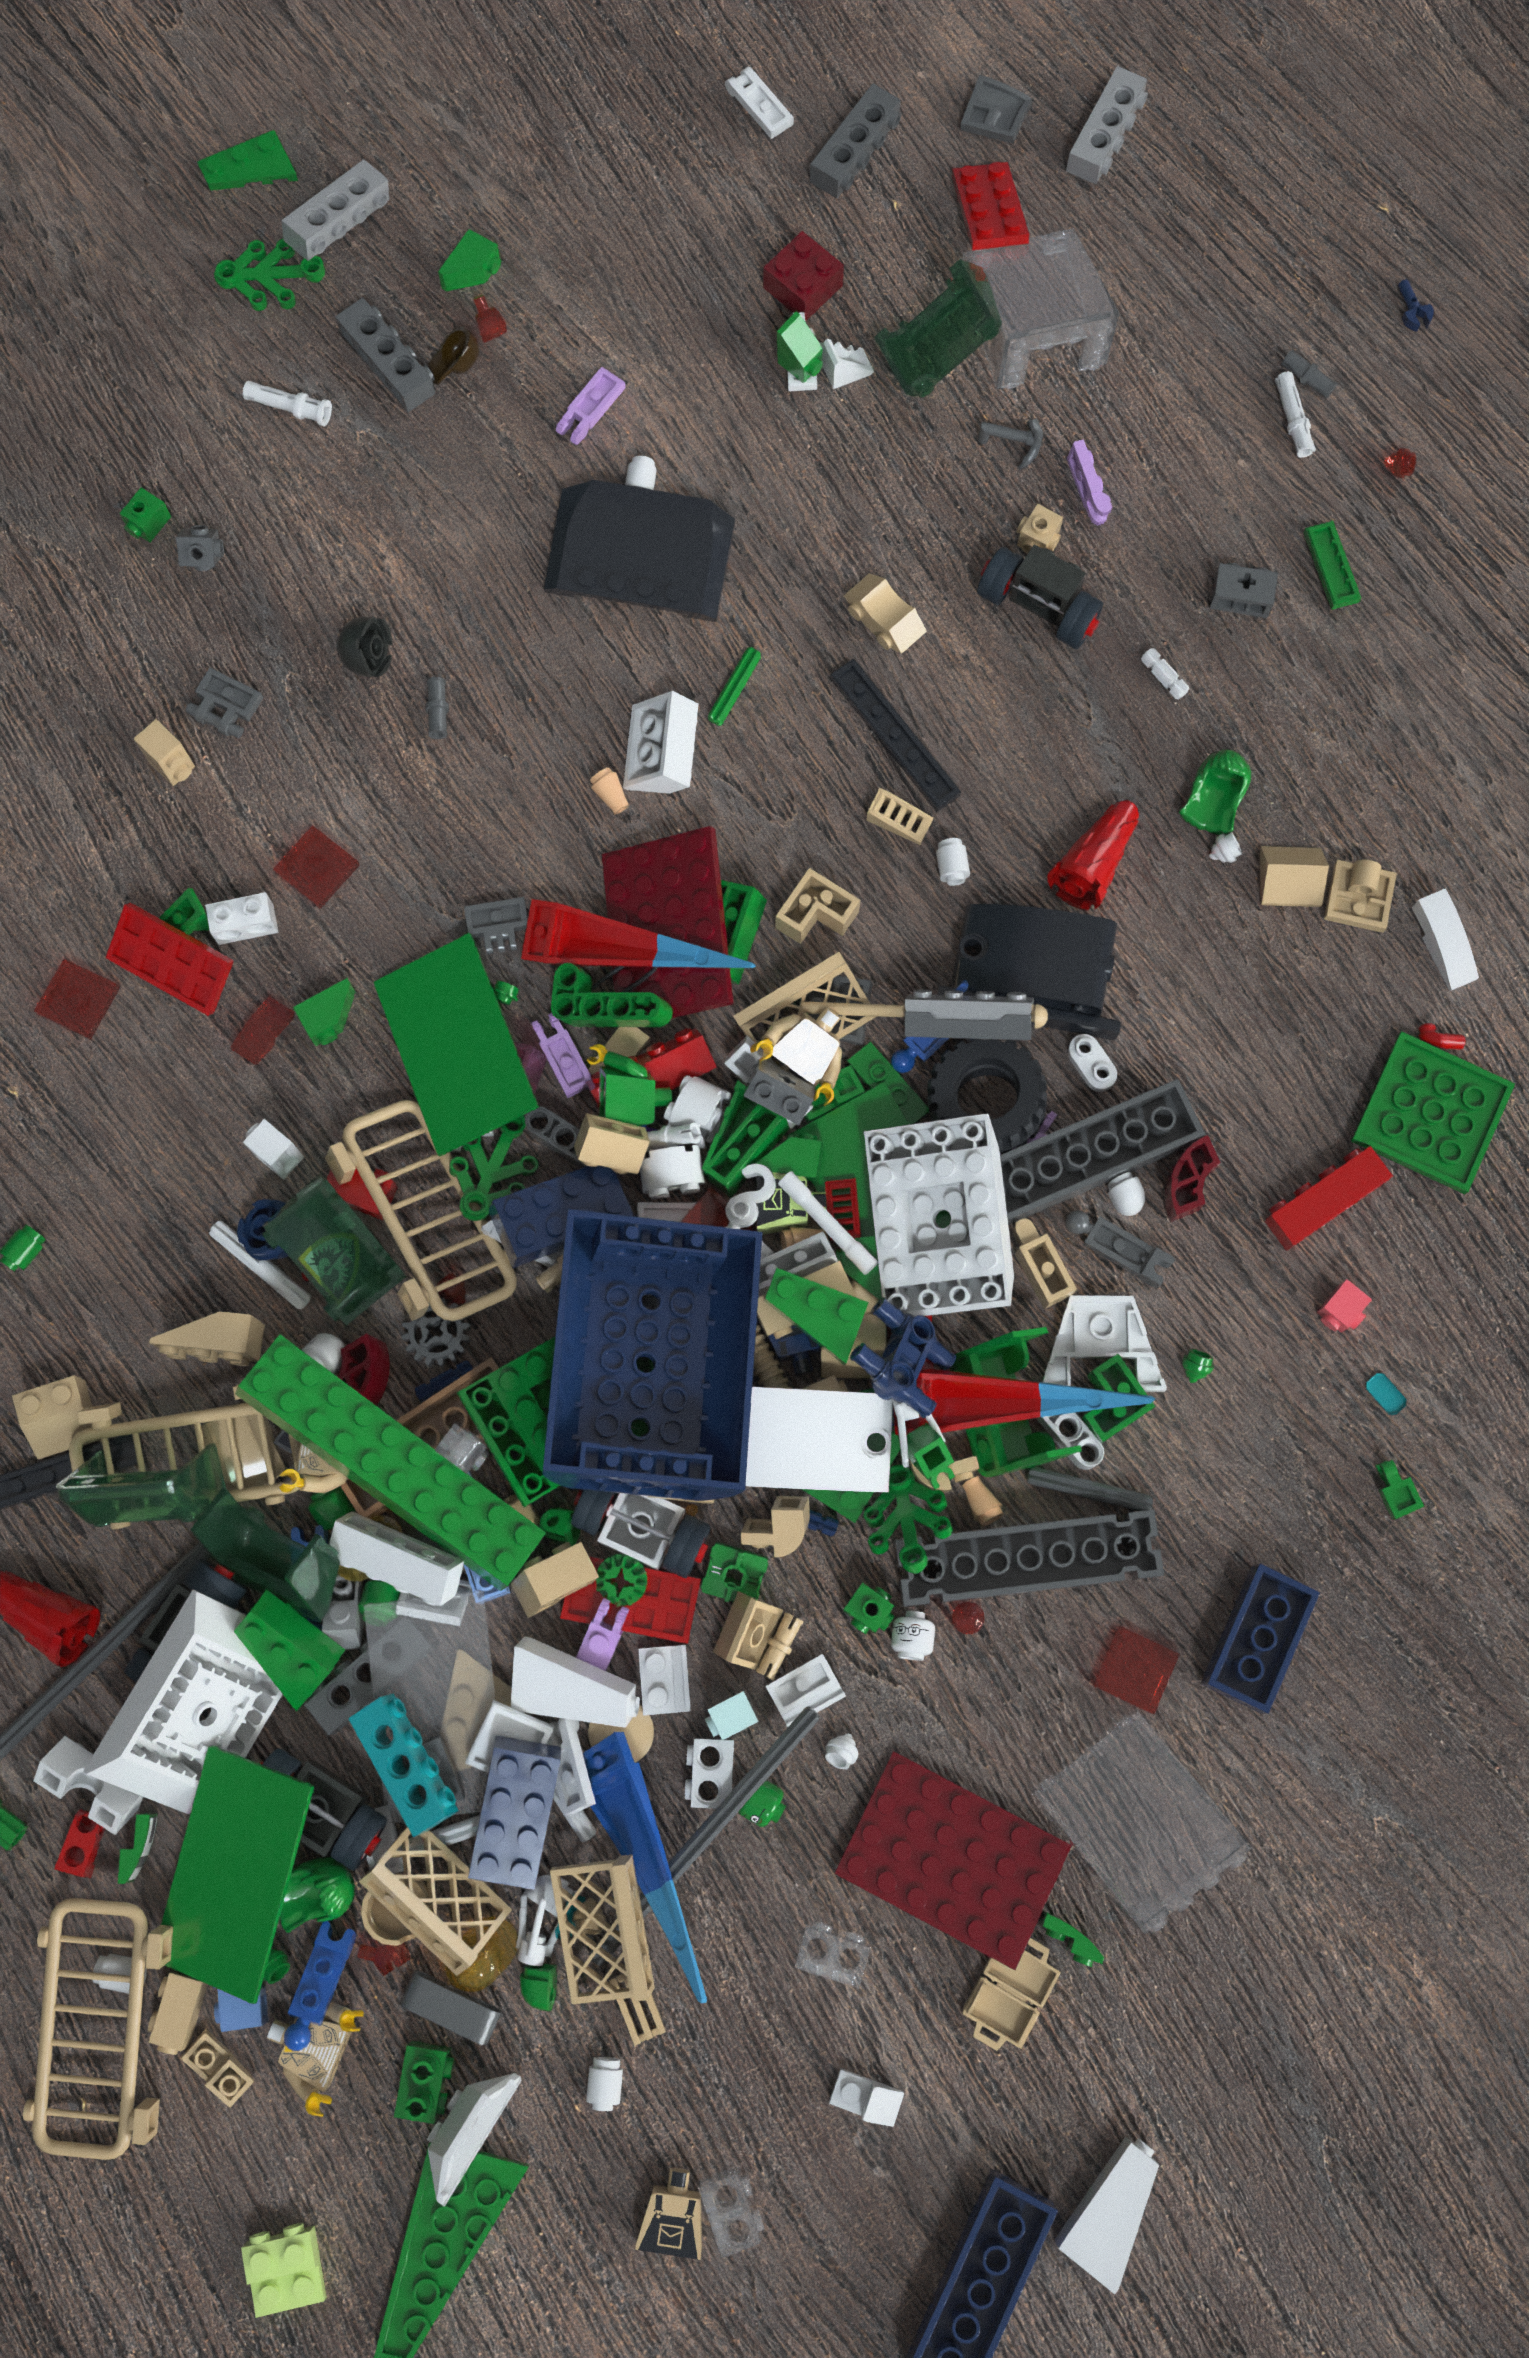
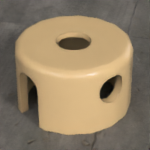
M395 1873L394 1875H404V1873ZM412 1881L413 1893L419 1899L428 1898V1888L423 1881ZM369 1891L366 1893L362 1903L361 1916L365 1929L373 1939L385 1945L398 1946L416 1937Z

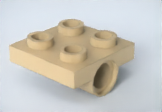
M1337 860L1334 864L1324 920L1384 933L1387 929L1397 873L1382 870V866L1372 860H1357L1354 863Z

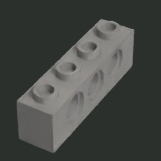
M1119 66L1115 68L1070 151L1066 172L1094 184H1097L1102 174L1107 175L1113 158H1111L1112 154L1120 151L1125 138L1123 136L1125 130L1130 132L1135 122L1136 114L1134 113L1137 109L1142 110L1148 96V93L1145 92L1146 78Z
M363 159L281 220L284 241L307 261L315 255L321 254L327 246L335 240L342 238L347 231L358 223H362L367 216L378 208H382L389 201L388 179Z

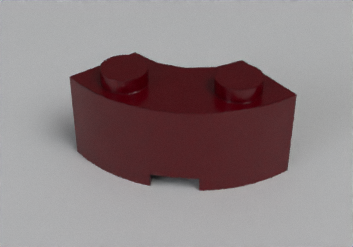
M1208 1135L1200 1138L1188 1147L1175 1163L1168 1176L1165 1187V1208L1170 1223L1198 1212L1205 1205L1203 1194L1205 1178L1221 1164Z
M366 1333L340 1349L342 1365L338 1378L377 1406L384 1394L389 1378V1353L385 1342Z

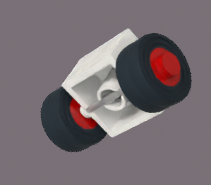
M579 1490L574 1500L576 1508L571 1524L591 1535H596L608 1517L597 1540L600 1544L621 1554H626L655 1570H659L664 1559L663 1568L683 1578H687L690 1575L696 1562L701 1564L708 1549L705 1541L711 1526L691 1515H686L682 1520L685 1514L684 1508L665 1499L624 1493L619 1494L613 1505L617 1493Z

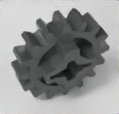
M442 1298V1302L447 1306V1300ZM454 1302L449 1308H457L459 1306ZM429 1305L424 1316L413 1321L411 1320L410 1323H402V1327L408 1330V1333L402 1335L401 1338L405 1342H411L405 1349L408 1353L417 1351L414 1356L417 1362H420L425 1357L428 1367L433 1365L434 1360H437L438 1364L444 1367L446 1358H449L454 1363L457 1361L454 1355L457 1351L465 1354L466 1351L461 1345L463 1342H471V1338L464 1334V1332L471 1329V1325L469 1323H462L467 1317L456 1320L457 1336L454 1338L451 1335L450 1329L454 1324L453 1321L444 1320L439 1316L433 1318L425 1317L435 1313ZM417 1327L422 1331L420 1344H418L416 1339ZM433 1327L435 1329L440 1328L443 1332L442 1336L433 1337L430 1333ZM446 1346L448 1348L442 1352L432 1353L438 1347Z

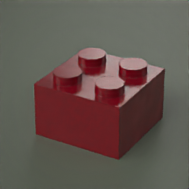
M801 231L763 267V288L792 313L796 311L798 313L805 312L806 322L843 286L844 265L805 232Z

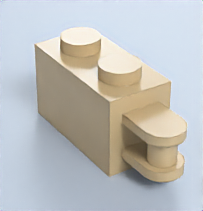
M1020 1219L1013 1229V1235L1019 1245L1015 1255L1045 1310L1069 1298L1070 1295L1075 1293L1077 1288L1048 1234L1040 1237L1032 1221Z

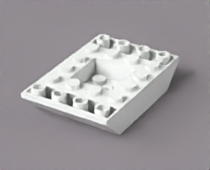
M989 1114L864 1131L882 1298L885 1297L903 1313H910L913 1316H930L1011 1306L1014 1270L1000 1151ZM943 1210L948 1211L951 1215V1222L946 1228H940L936 1223L937 1214Z
M193 1589L83 1772L178 1811L190 1814L208 1746H218L221 1749L245 1758L282 1696L278 1687L234 1633V1630L246 1615ZM211 1707L209 1716L205 1720L199 1721L202 1711Z

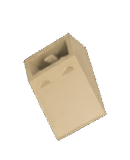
M219 1311L152 1337L149 1343L159 1348V1353L167 1354V1357L172 1359L186 1360V1356L190 1355L198 1357V1360L202 1362L217 1363L218 1358L230 1361L232 1365L249 1366L250 1361L258 1362L260 1359L265 1325L249 1314Z

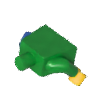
M601 1044L589 1047V1049L598 1052L599 1058L589 1057L587 1058L588 1063L596 1065L603 1062L605 1065L600 1066V1117L645 1127L647 1124L654 1122L655 1107L668 1106L672 1102L670 1087L655 1088V1079L644 1066L627 1056L611 1051L607 1052L606 1048Z

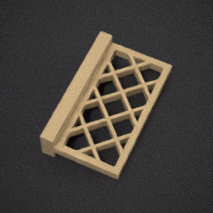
M837 952L733 1017L745 1035L757 1043L760 1041L755 1039L750 1030L759 1023L772 1025L773 1022L766 1019L775 1014L774 1021L778 1020L780 1011L786 1007L799 1009L798 1015H800L801 1004L797 1006L792 1003L801 998V1002H805L807 994L812 991L825 993L823 1002H828L829 995L845 998L846 1003H850V1000L863 1004L871 1003L842 954ZM845 972L851 982L848 995L830 991L833 979ZM828 982L826 990L819 988ZM853 987L860 998L851 996ZM846 1015L840 1016L839 1031L835 1035L840 1040L877 1016H865L860 1020L846 1018ZM845 1021L853 1023L843 1029ZM787 1065L780 1067L786 1072L791 1069Z
M406 1827L359 1882L457 1976L473 1964L478 1957L477 1954L512 1909L483 1881L468 1879L469 1867L430 1830L419 1835L423 1839L424 1850L409 1851L408 1836L411 1832ZM402 1844V1851H396ZM403 1857L404 1875H394L385 1866V1863L390 1858ZM410 1857H425L426 1874L411 1875ZM432 1857H442L447 1862L448 1874H434ZM449 1880L451 1898H436L434 1881ZM456 1880H466L471 1885L472 1897H458ZM412 1881H427L428 1898L419 1899L413 1893ZM473 1903L475 1921L460 1922L459 1904ZM481 1903H490L499 1912L494 1920L482 1921ZM437 1904H451L453 1922H443L437 1916ZM483 1927H488L487 1930L483 1932ZM461 1928H476L477 1942L472 1949L462 1940Z
M633 1854L619 1856L616 1860L552 1867L550 1875L572 2004L634 1998V2002L648 2000L655 1986ZM609 1870L612 1885L606 1892L590 1880L597 1871ZM589 1872H590V1874L588 1875V1877H586V1876H584V1875L582 1874V1873H589ZM572 1875L582 1883L574 1896L562 1888L560 1876ZM585 1886L601 1898L593 1911L576 1899ZM612 1889L614 1898L609 1895ZM564 1899L569 1902L566 1907ZM604 1901L616 1909L617 1919L612 1926L596 1914ZM571 1905L588 1917L580 1929L567 1920L566 1912ZM590 1920L607 1932L599 1944L582 1932ZM617 1924L619 1926V1931L615 1929ZM570 1933L574 1935L572 1940L570 1938ZM609 1935H612L622 1944L623 1952L618 1959L601 1947ZM577 1938L593 1950L585 1963L573 1954L572 1945ZM596 1953L612 1965L604 1978L588 1966ZM623 1957L625 1965L620 1962ZM575 1966L580 1969L577 1974ZM615 1968L627 1976L629 1988L617 1989L607 1981ZM582 1972L599 1984L594 1992H579L577 1979ZM601 1987L606 1989L605 1991H599Z

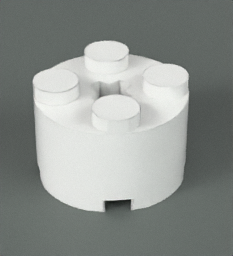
M687 1075L680 1084V1094L676 1102H671L668 1105L664 1118L669 1120L668 1125L674 1127L696 1123L700 1128L701 1134L692 1135V1137L699 1136L701 1138L698 1143L692 1144L704 1149L706 1148L704 1142L711 1143L715 1134L720 1129L724 1119L722 1109L724 1103L730 1104L731 1093L695 1076L692 1078Z
M692 1145L693 1151L690 1152L685 1151V1146L649 1151L650 1158L645 1159L644 1156L640 1167L643 1193L649 1194L651 1200L670 1197L669 1191L680 1190L682 1195L701 1192L700 1186L705 1184L699 1146Z

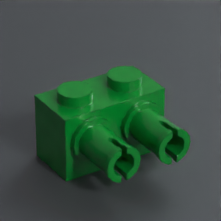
M411 2041L406 2046L394 2118L435 2124L439 2114L445 2115L449 2093H443L445 2080L451 2079L455 2064V2058L450 2057L451 2047Z

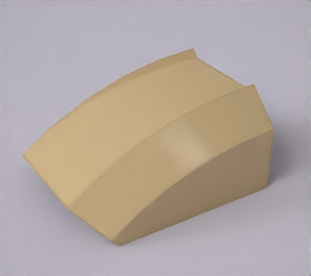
M256 1414L232 1418L244 1488L269 1484ZM263 1415L276 1481L285 1470V1464L278 1446L273 1443L275 1438L268 1419ZM225 1419L206 1422L201 1426L206 1453L224 1491L238 1489Z

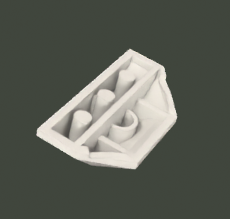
M516 2073L467 2085L463 2092L457 2090L447 2106V2109L451 2112L445 2122L441 2123L438 2121L429 2134L427 2140L431 2144L428 2147L436 2201L443 2207L447 2204L521 2083V2077Z

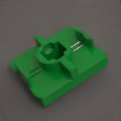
M716 1541L711 1550V1559L706 1576L702 1581L701 1592L723 1598L725 1602H734L738 1591L758 1599V1592L764 1573L766 1574L769 1557ZM728 1569H736L740 1573H744L742 1580L727 1577Z

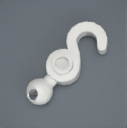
M751 1164L742 1169V1174L745 1178L761 1176L764 1178L765 1183L758 1191L745 1192L729 1200L725 1210L730 1222L725 1228H745L751 1226L757 1220L759 1212L756 1203L768 1200L776 1188L775 1177L766 1166Z

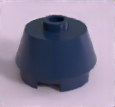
M262 1199L254 1202L252 1205L255 1207L248 1213L245 1219L241 1218L237 1229L239 1243H242L246 1252L256 1260L283 1259L290 1256L298 1248L302 1239V1226L289 1206L282 1201Z

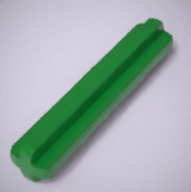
M752 647L746 648L708 714V720L712 724L721 726L761 659V653Z

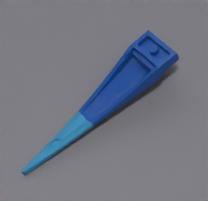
M614 1732L583 1753L596 1804L590 1807L621 1856L633 1854L637 1883L666 1934L698 2002L706 2003L707 1997L639 1762H634L624 1732Z

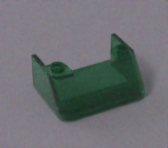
M209 1443L179 1470L114 1474L107 1473L104 1451L100 1450L56 1485L60 1501L86 1523L93 1524L94 1527H104L111 1523L181 1519L182 1522H192L199 1519L201 1513L207 1510L227 1491L216 1443Z
M222 1487L190 1529L191 1532L217 1563L234 1573V1579L262 1594L267 1589L282 1602L289 1603L300 1614L316 1622H321L329 1611L340 1566V1560L337 1558L338 1551L327 1544L323 1537L317 1533L309 1544L304 1546L270 1529L263 1521L265 1519L263 1513L252 1506H249L248 1509L241 1507L230 1492Z

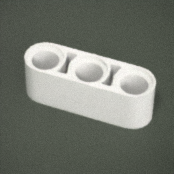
M1076 1413L1036 1418L1061 1449L1081 1445V1447L1089 1446L1094 1450L1095 1459L1093 1462L1084 1461L1080 1456V1452L1068 1456L1078 1468L1089 1470L1100 1464L1103 1460L1104 1448ZM1067 1421L1073 1425L1075 1432L1072 1437H1066L1061 1434L1059 1430L1060 1422Z

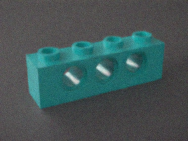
M394 1693L379 1697L348 1718L413 1838L429 1831L459 1811L455 1804L456 1799L453 1792L444 1785L439 1776L437 1763L428 1756L422 1745L421 1734L416 1728L412 1727L406 1716L404 1704L395 1697ZM387 1726L393 1731L392 1741L386 1734ZM403 1756H406L409 1760V1770L403 1765ZM420 1785L423 1786L426 1791L425 1800L419 1794Z

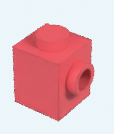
M1346 1279L1339 1284L1316 1313L1322 1317L1321 1321L1326 1327L1342 1333L1349 1327L1354 1330L1364 1320L1366 1315L1362 1311L1372 1299Z

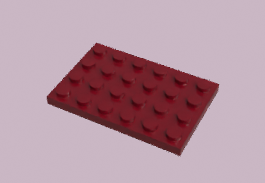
M712 826L602 854L607 917L609 919L728 955L716 830ZM625 966L613 975L614 992H622L648 973L653 967ZM658 967L650 977L629 991L650 992L664 999L672 1007V1018L734 1004L730 968ZM629 1005L623 1009L622 1015L628 1011Z
M893 1751L834 1874L1001 1964L1016 1970L1072 1845Z

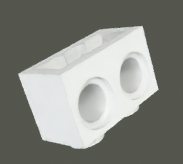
M266 892L205 905L210 934L218 945L279 933L274 905Z
M265 1119L260 1124H254L247 1131L246 1139L243 1141L246 1147L260 1161L283 1180L304 1158L297 1147Z
M695 1738L694 1745H687L686 1765L693 1766L692 1779H686L685 1800H691V1808L716 1809L732 1791L734 1740ZM712 1746L718 1750L720 1759L716 1765L707 1766L702 1762L701 1752L705 1747ZM704 1781H712L718 1787V1794L712 1800L702 1798L699 1793V1786Z

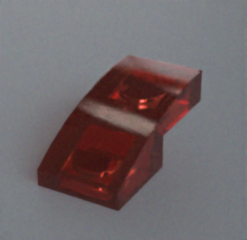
M269 996L242 1028L231 1045V1050L257 1065L275 1046V1038L294 1019V1011Z

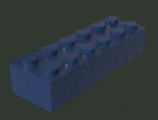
M991 2168L905 2358L993 2357L1058 2212L1053 2201Z

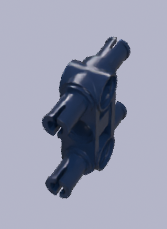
M883 1297L875 1303L871 1310V1313L883 1321L891 1329L892 1333L882 1356L880 1357L873 1352L865 1343H861L852 1351L850 1359L870 1374L873 1389L883 1400L893 1399L900 1403L904 1402L920 1414L922 1418H926L935 1410L937 1402L917 1387L916 1380L927 1358L939 1367L940 1370L946 1371V1369L948 1370L954 1364L956 1355L949 1352L936 1340L934 1326L927 1317L903 1313Z

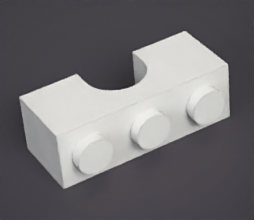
M64 1736L39 1762L34 1782L60 1799L73 1788H86L92 1791L96 1797L94 1798L88 1818L116 1835L138 1811L143 1796L85 1774L83 1771L93 1754L87 1751L80 1743Z

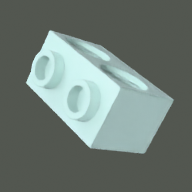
M744 1691L708 1709L710 1716L705 1718L713 1737L720 1735L722 1740L758 1722Z

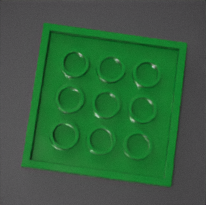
M1401 1031L1394 1042L1351 1138V1142L1366 1149L1371 1146L1376 1154L1465 1195L1471 1188L1515 1083Z

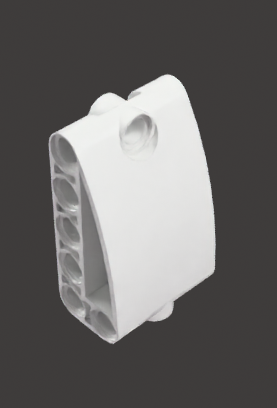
M752 1387L746 1486L889 1492L892 1399L883 1400L876 1393ZM873 1433L882 1434L886 1440L884 1449L878 1452L869 1449L867 1445L869 1435Z

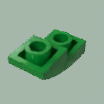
M1045 1911L1042 1912L1039 1924L1047 1928L1046 1935L1064 1941L1066 1936L1070 1937L1066 1949L1074 1953L1072 1960L1092 1967L1093 1961L1103 1965V1955L1088 1938L1055 1915Z

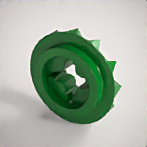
M616 1554L608 1557L600 1564L597 1570L599 1577L596 1579V1590L600 1592L603 1598L615 1604L616 1607L632 1605L643 1596L647 1588V1574L643 1565L626 1554ZM623 1569L624 1580L629 1581L630 1584H625L622 1590L618 1592V1585L611 1578H616Z

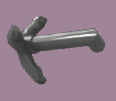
M1037 419L1026 422L1029 431L982 422L978 434V442L986 444L991 435L1022 442L1030 446L1029 451L1023 457L1022 463L1017 466L1021 470L1030 465L1038 456L1043 438V429Z

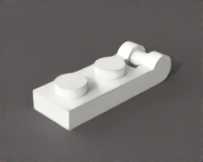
M748 66L743 69L738 77H731L725 81L728 93L732 97L735 96L770 139L793 125L794 117L751 67Z
M560 1718L558 1722L553 1721L549 1723L554 1726V1729L547 1744L561 1747V1761L556 1788L563 1815H573L596 1804L577 1734L579 1721Z

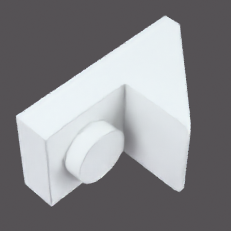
M840 2068L829 2104L862 2116L863 2121L893 2127L904 2092Z

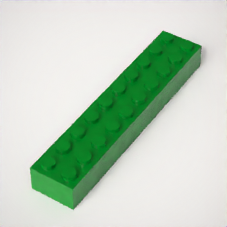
M279 1334L237 1387L235 1394L441 1548L451 1555L465 1560L464 1565L499 1591L509 1586L546 1534L545 1531L281 1334Z

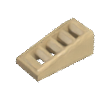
M879 788L867 812L866 821L921 845L933 821V817L896 795ZM883 804L888 806L884 814L879 812ZM895 809L899 812L895 820H892L890 816ZM906 814L910 818L904 827L901 825V822ZM917 819L921 823L915 833L911 829Z

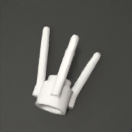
M892 1399L898 1422L903 1467L907 1468L909 1466L905 1421L919 1418V1414L904 1402L900 1403ZM932 1414L926 1416L928 1424L942 1437L945 1443L946 1440Z
M524 1894L521 1895L519 1931L515 1948L519 1949L517 1960L533 1966H542L545 1956L551 1957L554 1944L558 1939L555 1936L558 1922L546 1943V1936L539 1934L546 1900L542 1898L539 1901L532 1932H527L526 1935L527 1896Z

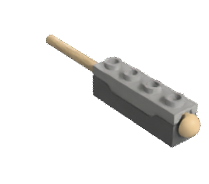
M919 989L914 990L913 994H909L902 1005L801 1002V1013L805 1012L807 1014H821L828 1007L838 1015L904 1017L905 1037L1031 1040L1033 1022H1035V1028H1040L1048 1020L1047 1010L1042 1005L1034 1004V997H1026L1024 992H1009L1007 997H997L995 992L978 991L976 996H963V991L948 990L944 992V995H932V990Z

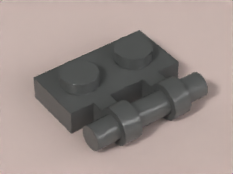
M209 668L195 690L197 697L203 699L199 706L190 702L186 708V713L194 716L195 721L203 725L208 723L218 728V732L225 736L232 735L239 739L244 732V728L236 725V720L239 717L249 722L264 697L261 692ZM215 706L226 711L223 717L212 713Z

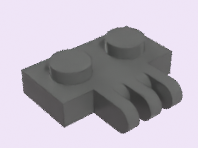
M524 897L464 906L468 933L472 934L473 938L484 937L487 955L494 952L492 942H497L499 953L505 952L504 940H509L511 951L517 950L515 931L526 930L528 922Z

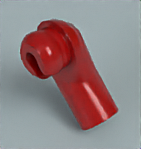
M1425 1023L1419 1026V1040L1432 1046L1462 1050L1465 1046L1466 1040L1462 1034L1438 1033L1433 1023Z

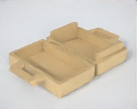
M1031 1938L1028 1945L1043 1953L1041 1959L1025 1950L1016 1970H1013L989 1958L982 1972L991 1978L993 1982L996 1981L998 1983L995 1985L987 1980L986 1977L980 1976L961 2011L963 2015L976 2022L973 2037L996 2051L1006 2040L1020 2049L1023 2047L1040 2014L1037 2007H1032L1031 2005L1034 2004L1039 2008H1043L1061 1973L1058 1969L1047 1964L1050 1949ZM982 2026L1000 2036L998 2041L996 2042L980 2032Z

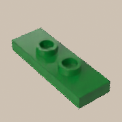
M1330 521L1305 528L1303 534L1331 610L1359 603L1362 597L1334 522Z
M871 1041L847 1060V1064L852 1066L855 1073L869 1089L885 1081L909 1125L917 1124L930 1113L927 1105L899 1073L894 1070L893 1066Z

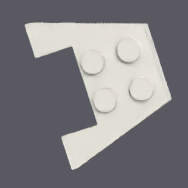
M1070 1295L1042 1383L1071 1386L1070 1358L1110 1359L1119 1353L1122 1359L1135 1360V1378L1145 1392H1165L1166 1384L1161 1377L1156 1356L1152 1352L1146 1336L1147 1332L1134 1296Z

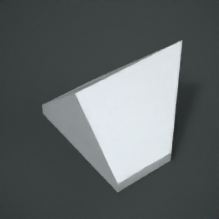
M830 339L819 342L823 348L822 367L833 389L870 376L874 372L863 348L859 347L854 351L853 346L850 345L846 349L840 342L833 345Z

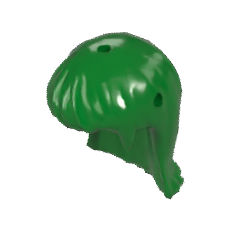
M1230 749L1218 750L1210 754L1199 766L1191 787L1190 797L1179 811L1184 821L1189 823L1190 826L1197 827L1198 830H1206L1215 835L1223 833L1226 835L1233 832L1236 810L1251 782V770L1246 760L1238 752Z
M332 1857L311 1859L294 1867L280 1914L281 1926L286 1933H290L311 1919L317 1918L316 1921L325 1922L337 1919L343 1915L352 1905L355 1897V1882L350 1870Z

